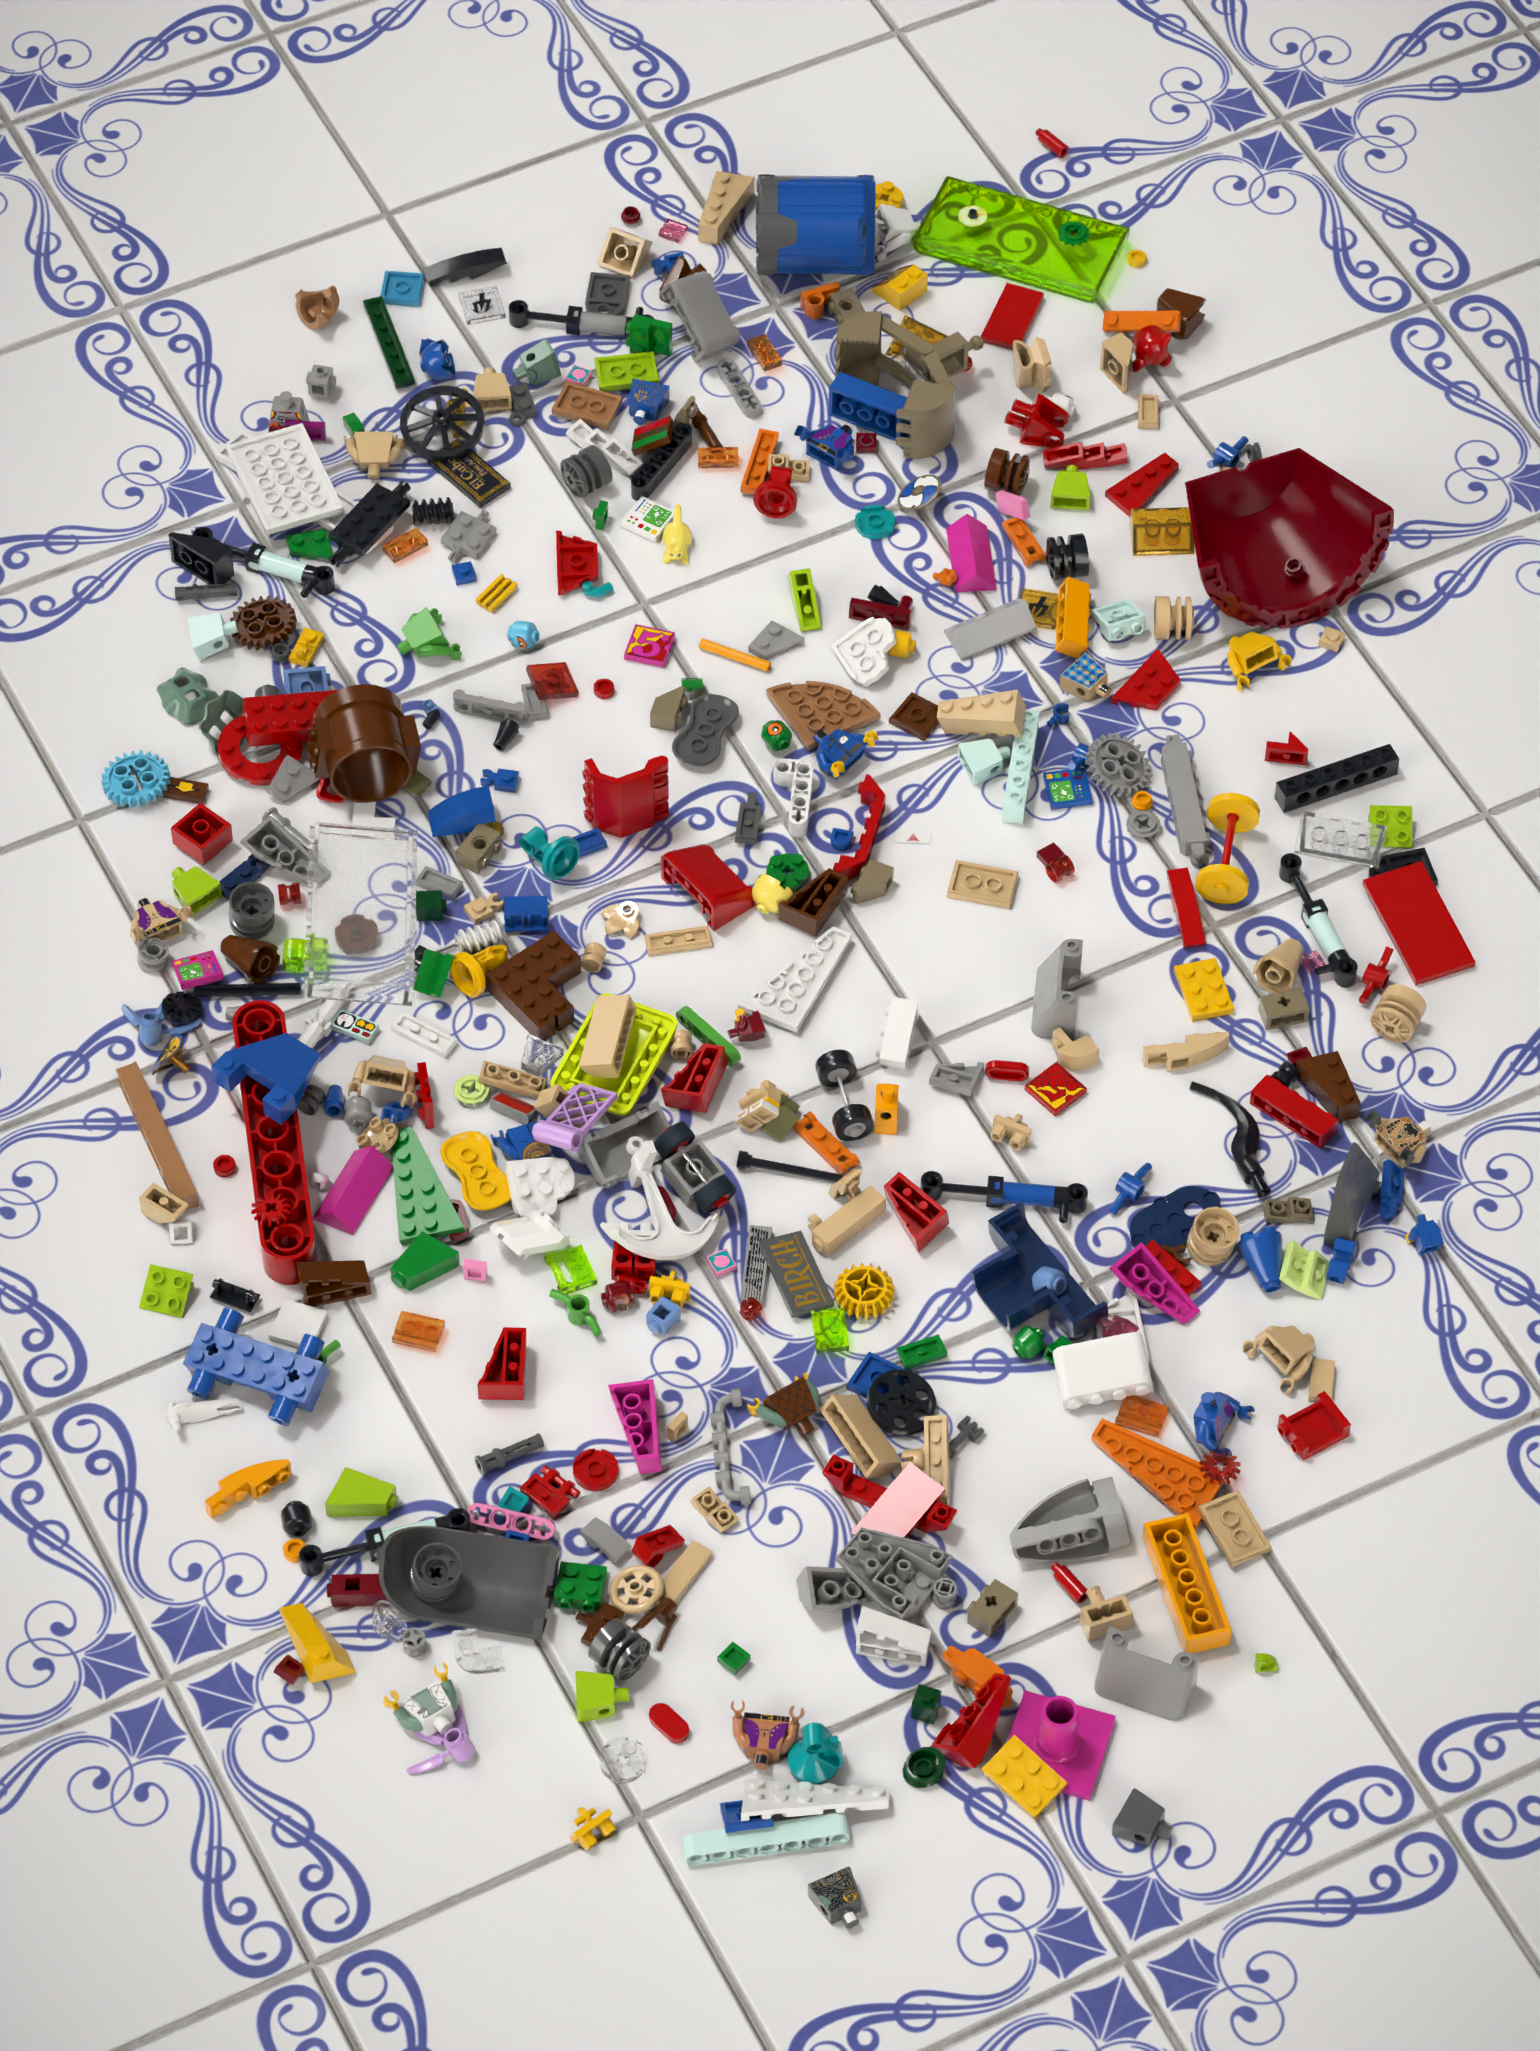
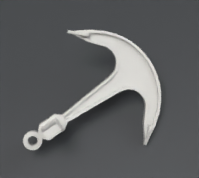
M631 1137L626 1144V1150L633 1155L630 1160L632 1164L628 1173V1179L632 1188L640 1187L643 1183L655 1233L650 1237H638L622 1229L619 1225L602 1222L600 1227L610 1239L615 1240L627 1250L646 1258L676 1260L696 1253L711 1238L718 1223L721 1208L712 1213L701 1227L695 1231H685L677 1227L651 1174L654 1169L653 1162L657 1153L653 1140L643 1141L640 1137Z

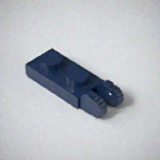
M251 854L247 861L241 863L219 881L221 883L222 896L229 900L231 892L238 885L257 881L270 865L264 861L259 862L260 859Z

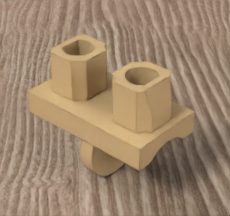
M996 1114L993 1118L991 1139L999 1143L1002 1142L1004 1137L1009 1138V1146L1020 1151L1024 1145L1027 1147L1030 1145L1032 1129L1028 1128V1124L1022 1122L1023 1115L1017 1114L1015 1118L1009 1116L1005 1118Z

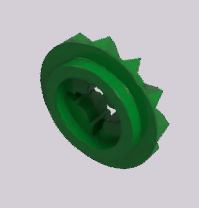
M1075 221L1064 223L1058 230L1059 240L1064 241L1065 245L1071 244L1072 247L1076 244L1081 246L1082 243H1087L1090 234L1087 226Z

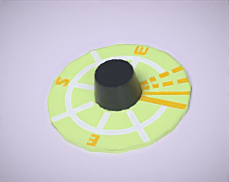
M966 206L959 211L958 219L966 226L977 227L986 222L987 213L981 207Z

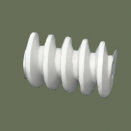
M495 920L491 921L490 926L485 922L482 928L479 925H475L474 931L471 927H467L466 934L462 929L458 930L457 935L454 934L458 951L464 952L467 950L470 955L473 954L474 947L480 952L481 945L488 948L489 943L495 946L499 940L501 943L503 942L500 928Z

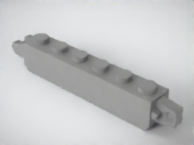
M1167 735L1166 744L1162 747L1161 766L1179 851L1184 856H1190L1192 865L1199 867L1204 864L1203 856L1206 854L1207 845H1210L1209 832H1205L1207 827L1206 817L1201 814L1203 812L1202 799L1198 800L1200 791L1199 784L1194 781L1196 779L1195 767H1191L1192 752L1191 750L1188 751L1186 742L1182 743L1179 735Z

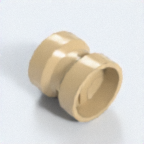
M588 943L584 950L585 955L581 959V967L588 972L597 973L602 968V960H604L607 950L599 943Z
M675 1030L670 1042L672 1044L670 1047L671 1056L677 1060L688 1059L692 1056V1046L690 1045L692 1043V1034L687 1030Z

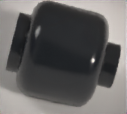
M289 1502L281 1510L282 1527L285 1533L294 1537H301L312 1528L311 1510L303 1502Z

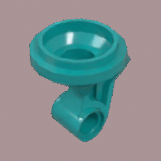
M535 826L519 839L521 847L528 855L542 863V871L546 877L552 880H559L567 876L574 869L579 859L580 846L577 840L570 836H562L554 842L548 843L545 832L540 827Z
M809 1723L802 1728L803 1739L796 1742L788 1753V1767L796 1780L820 1785L834 1778L839 1768L844 1764L842 1744L838 1741V1736H832L822 1724Z

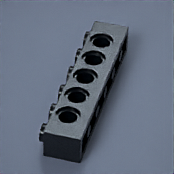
M1387 744L1276 782L1274 798L1283 813L1395 776L1398 772L1399 757L1392 746Z

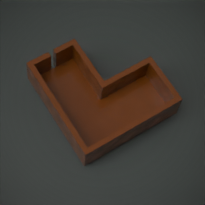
M552 931L486 973V990L541 1044L555 1035V1016L556 1029L558 1031L574 1022V1006L557 988L581 973V957L555 931Z

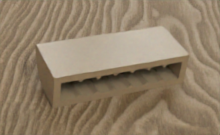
M629 994L597 996L579 1067L591 1076L618 1078L620 1075L637 1009Z
M832 1394L820 1411L866 1478H880L898 1469L903 1461L879 1426L873 1421L857 1395Z

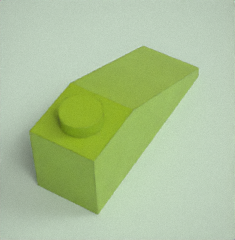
M810 568L790 571L787 579L800 631L821 629Z

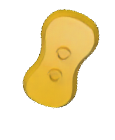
M476 1131L462 1132L450 1137L442 1144L440 1150L441 1158L459 1176L462 1184L463 1198L470 1207L479 1211H489L502 1206L511 1199L507 1175L496 1166L492 1155V1145L485 1135Z

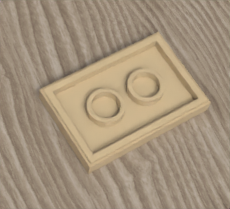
M956 860L947 891V898L1010 909L1019 871Z
M1239 1490L1198 1506L1197 1510L1231 1568L1271 1551L1270 1543Z

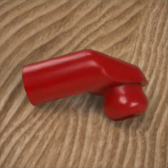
M616 1274L615 1283L627 1282L628 1286L632 1285L635 1294H644L648 1288L647 1282L638 1277Z

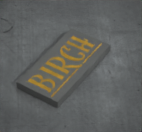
M801 1230L759 1242V1247L791 1318L834 1307L832 1296Z

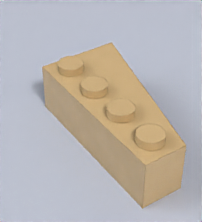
M716 171L698 224V242L718 245L729 230L732 221L734 222L737 219L740 210L744 209L747 205L748 199L753 197L755 177Z
M1018 689L940 701L937 719L945 734L970 735L973 732L978 733L980 736H987L988 733H993L1001 737L1013 734L1015 737L1022 738L1026 704Z

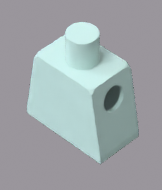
M219 613L188 618L192 646L199 660L227 649L230 646L228 635L239 632L235 620L225 623Z
M992 739L958 744V759L973 786L1001 774L1003 771V760L1011 758L1009 747L1005 746L997 749Z

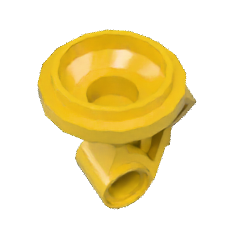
M495 945L474 955H470L467 952L455 954L450 967V973L456 987L469 997L481 995L485 989V974L488 970H493L509 959L507 947L505 945Z

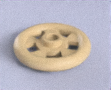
M645 1565L628 1567L618 1573L611 1582L609 1588L610 1601L614 1607L624 1613H643L659 1602L664 1591V1582L662 1576L652 1567ZM633 1575L635 1576V1579H632L628 1583H626L625 1580ZM645 1576H649L651 1578V1580L648 1583H646L643 1580ZM625 1589L626 1595L619 1597L618 1591ZM648 1589L654 1591L650 1598L646 1597ZM630 1599L638 1601V1604L630 1605L629 1601Z

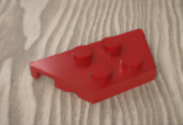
M557 530L556 551L559 596L582 587V584L586 581L595 582L599 580L597 543L589 540L585 541L577 536L570 538L562 535V531Z
M1156 649L1111 697V703L1118 705V702L1130 703V707H1144L1150 710H1157L1179 687L1181 679L1161 651Z

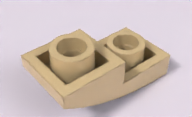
M769 454V474L771 466L792 468L791 480L809 482L810 460H789V455Z
M859 1169L850 1171L831 1186L828 1194L835 1200L840 1195H846L849 1190H855L860 1184L861 1171Z
M710 1486L690 1501L709 1524L720 1533L740 1520L726 1501L722 1503Z

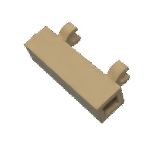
M871 1185L862 1192L859 1187L853 1191L849 1190L846 1196L851 1201L824 1222L815 1213L808 1218V1221L811 1222L808 1224V1228L812 1231V1245L817 1251L824 1253L828 1257L886 1211V1198Z

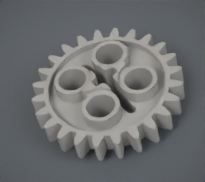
M1108 733L1107 736L1101 735L1099 739L1096 738L1089 746V751L1085 755L1088 758L1085 764L1090 766L1086 771L1093 773L1090 779H1096L1095 786L1102 785L1103 792L1108 789L1110 796L1116 792L1118 798L1122 794L1128 798L1130 794L1134 796L1137 792L1141 791L1149 782L1148 778L1151 776L1149 770L1152 767L1146 765L1150 761L1149 758L1143 757L1146 751L1140 752L1141 745L1135 746L1134 739L1130 742L1127 741V735L1123 738H1120L1119 733H1116L1114 737L1111 733Z

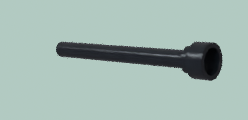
M741 1150L739 1151L736 1168L740 1169L753 1166L831 1182H837L843 1177L842 1174L753 1158V1155H750L749 1152Z

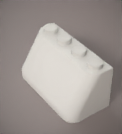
M1130 1332L1060 1346L1052 1352L1064 1409H1077L1088 1404L1097 1405L1113 1399L1122 1400L1133 1395L1143 1396L1154 1391L1143 1335L1139 1332Z

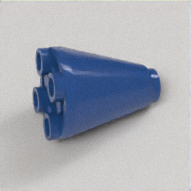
M1274 1226L1264 1228L1262 1232L1254 1234L1253 1232H1246L1241 1234V1240L1237 1244L1238 1249L1259 1286L1263 1288L1265 1293L1279 1290L1282 1283L1279 1279L1282 1268L1281 1233L1276 1231Z

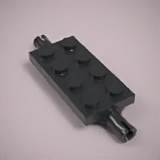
M400 481L393 491L377 483L329 533V540L335 542L339 548L329 557L330 564L339 567L347 557H351L354 554L363 557L410 506V500L404 497L411 490L407 482L404 484V481Z

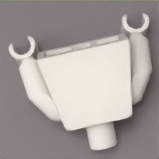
M880 204L878 209L875 210V225L882 244H886L885 247L882 245L875 247V255H877L878 261L885 260L886 252L889 250L893 251L904 244H908L914 234L921 233L922 224L920 222H913L908 210Z

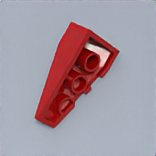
M994 1673L975 1693L976 1700L967 1707L963 1706L958 1711L961 1714L960 1717L952 1725L948 1722L930 1747L936 1748L944 1757L961 1767L976 1768L982 1762L983 1756L989 1748L1011 1677L1007 1674Z

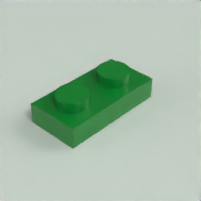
M939 1334L896 1348L897 1356L906 1370L947 1357V1350Z

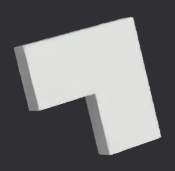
M354 802L351 836L352 838L394 839L396 820L395 818L375 817L376 802Z

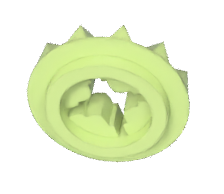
M477 1075L463 1076L454 1085V1095L465 1106L468 1103L474 1106L478 1102L483 1103L484 1099L488 1097L489 1085L478 1082L479 1076ZM475 1086V1092L468 1095V1091Z

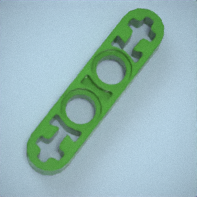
M684 1006L676 1012L679 1023L702 1044L724 1046L729 1067H733L741 1061V1055L738 1050L691 1008Z

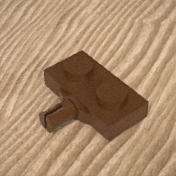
M603 1602L598 1612L592 1617L579 1611L575 1620L587 1625V1630L581 1638V1643L590 1647L601 1628L614 1618L622 1620L624 1612L606 1602Z

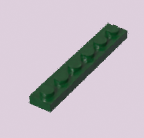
M382 296L363 300V307L395 389L414 385V376Z

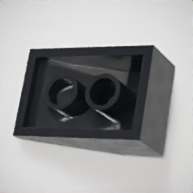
M174 532L169 534L171 559L174 564L209 585L226 584L234 577L232 548L226 543L213 538Z

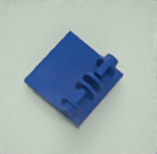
M547 896L504 897L505 932L548 931Z

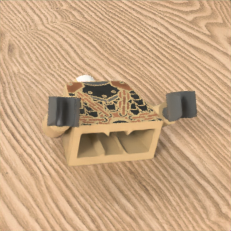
M1375 1111L1368 1113L1365 1120L1370 1121L1369 1127H1377L1374 1141L1394 1163L1403 1168L1406 1165L1409 1166L1410 1163L1421 1162L1426 1151V1134L1431 1131L1426 1121L1416 1125L1406 1116L1400 1119H1385Z

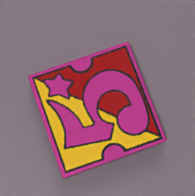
M635 624L624 653V659L664 668L675 639V632Z

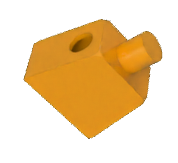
M886 1083L876 1085L874 1134L896 1135L899 1089L897 1084ZM882 1113H890V1118H882Z

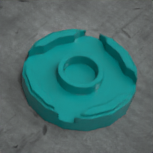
M865 506L855 516V528L865 538L873 540L883 539L894 531L895 516L890 509L888 511L884 506Z

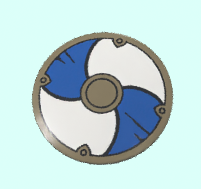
M923 475L913 479L899 493L897 500L899 507L905 511H914L926 507L939 494L942 486L941 480L935 475Z

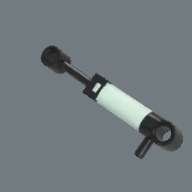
M199 527L192 534L193 536L213 538V532L208 527ZM254 542L248 551L230 546L232 548V555L245 559L247 571L257 574L264 571L305 584L300 592L303 598L308 597L313 587L317 593L323 595L331 593L335 588L334 572L329 566L315 567L269 552L266 546Z
M1293 853L1283 855L1280 861L1279 877L1286 883H1294L1304 902L1301 919L1306 928L1311 929L1329 963L1316 967L1315 974L1319 976L1334 972V980L1337 985L1344 988L1353 986L1356 981L1358 965L1355 960L1350 958L1329 919L1328 908L1323 899L1315 901L1311 899L1300 878L1301 858Z
M455 1508L448 1515L384 1531L381 1530V1527L365 1530V1543L324 1553L316 1545H306L299 1552L300 1569L306 1576H316L322 1572L324 1562L367 1551L369 1552L371 1562L376 1561L377 1549L382 1547L386 1538L391 1533L407 1527L436 1526L471 1532L470 1515L465 1509Z

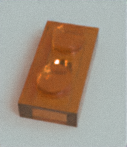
M765 334L747 340L748 348L764 372L782 366L781 357Z
M738 447L698 448V468L739 467Z
M416 527L384 544L383 552L396 563L428 546V539Z

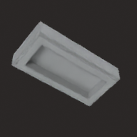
M542 682L521 685L528 721L548 718Z
M425 866L415 880V885L428 891H442V897L453 901L462 889L463 881Z

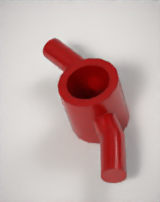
M1386 946L1378 965L1368 964L1362 978V983L1367 986L1359 998L1361 1004L1367 1003L1375 988L1383 991L1386 987L1391 971L1385 968L1394 949Z

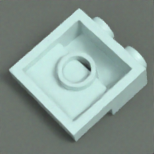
M1129 598L1091 609L1092 617L1100 625L1101 633L1108 641L1122 640L1125 636L1139 635L1147 630L1144 613Z

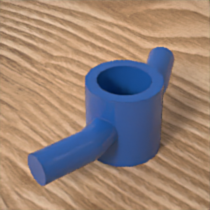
M1242 436L1233 447L1225 442L1220 443L1214 451L1213 460L1207 462V467L1215 468L1222 464L1225 467L1234 468L1240 460V450L1249 442L1248 438Z
M1080 743L1076 747L1072 755V762L1068 763L1070 770L1080 768L1081 766L1087 769L1090 767L1085 764V761L1088 759L1085 756L1089 751L1088 745Z
M1145 1163L1134 1176L1128 1172H1124L1115 1187V1191L1120 1194L1110 1207V1213L1117 1215L1127 1198L1136 1202L1141 1197L1146 1187V1182L1142 1181V1179L1152 1170L1150 1163Z

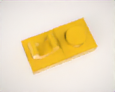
M304 628L288 657L289 663L308 668L324 640V633Z

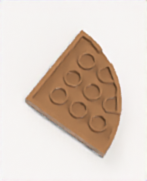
M806 681V684L791 685V682L766 689V695L807 751L820 745L813 739L815 733L820 729L828 736L836 729L850 733L881 718L880 712L869 701L853 695L851 690L838 685Z

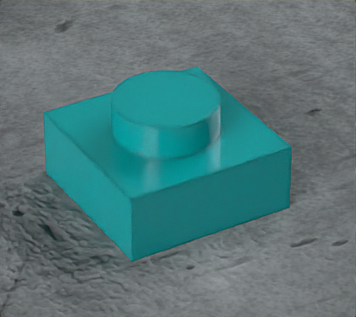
M509 1486L497 1506L522 1512L530 1498Z

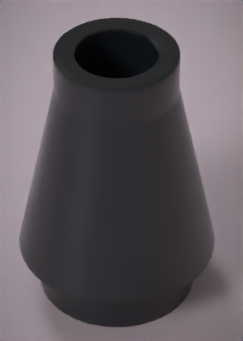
M874 585L867 597L872 602L896 607L899 604V601L882 585L880 587Z
M511 719L502 721L493 746L503 751L519 734V725Z

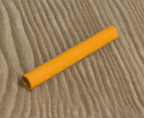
M703 638L699 643V648L766 672L771 667V662L724 645Z

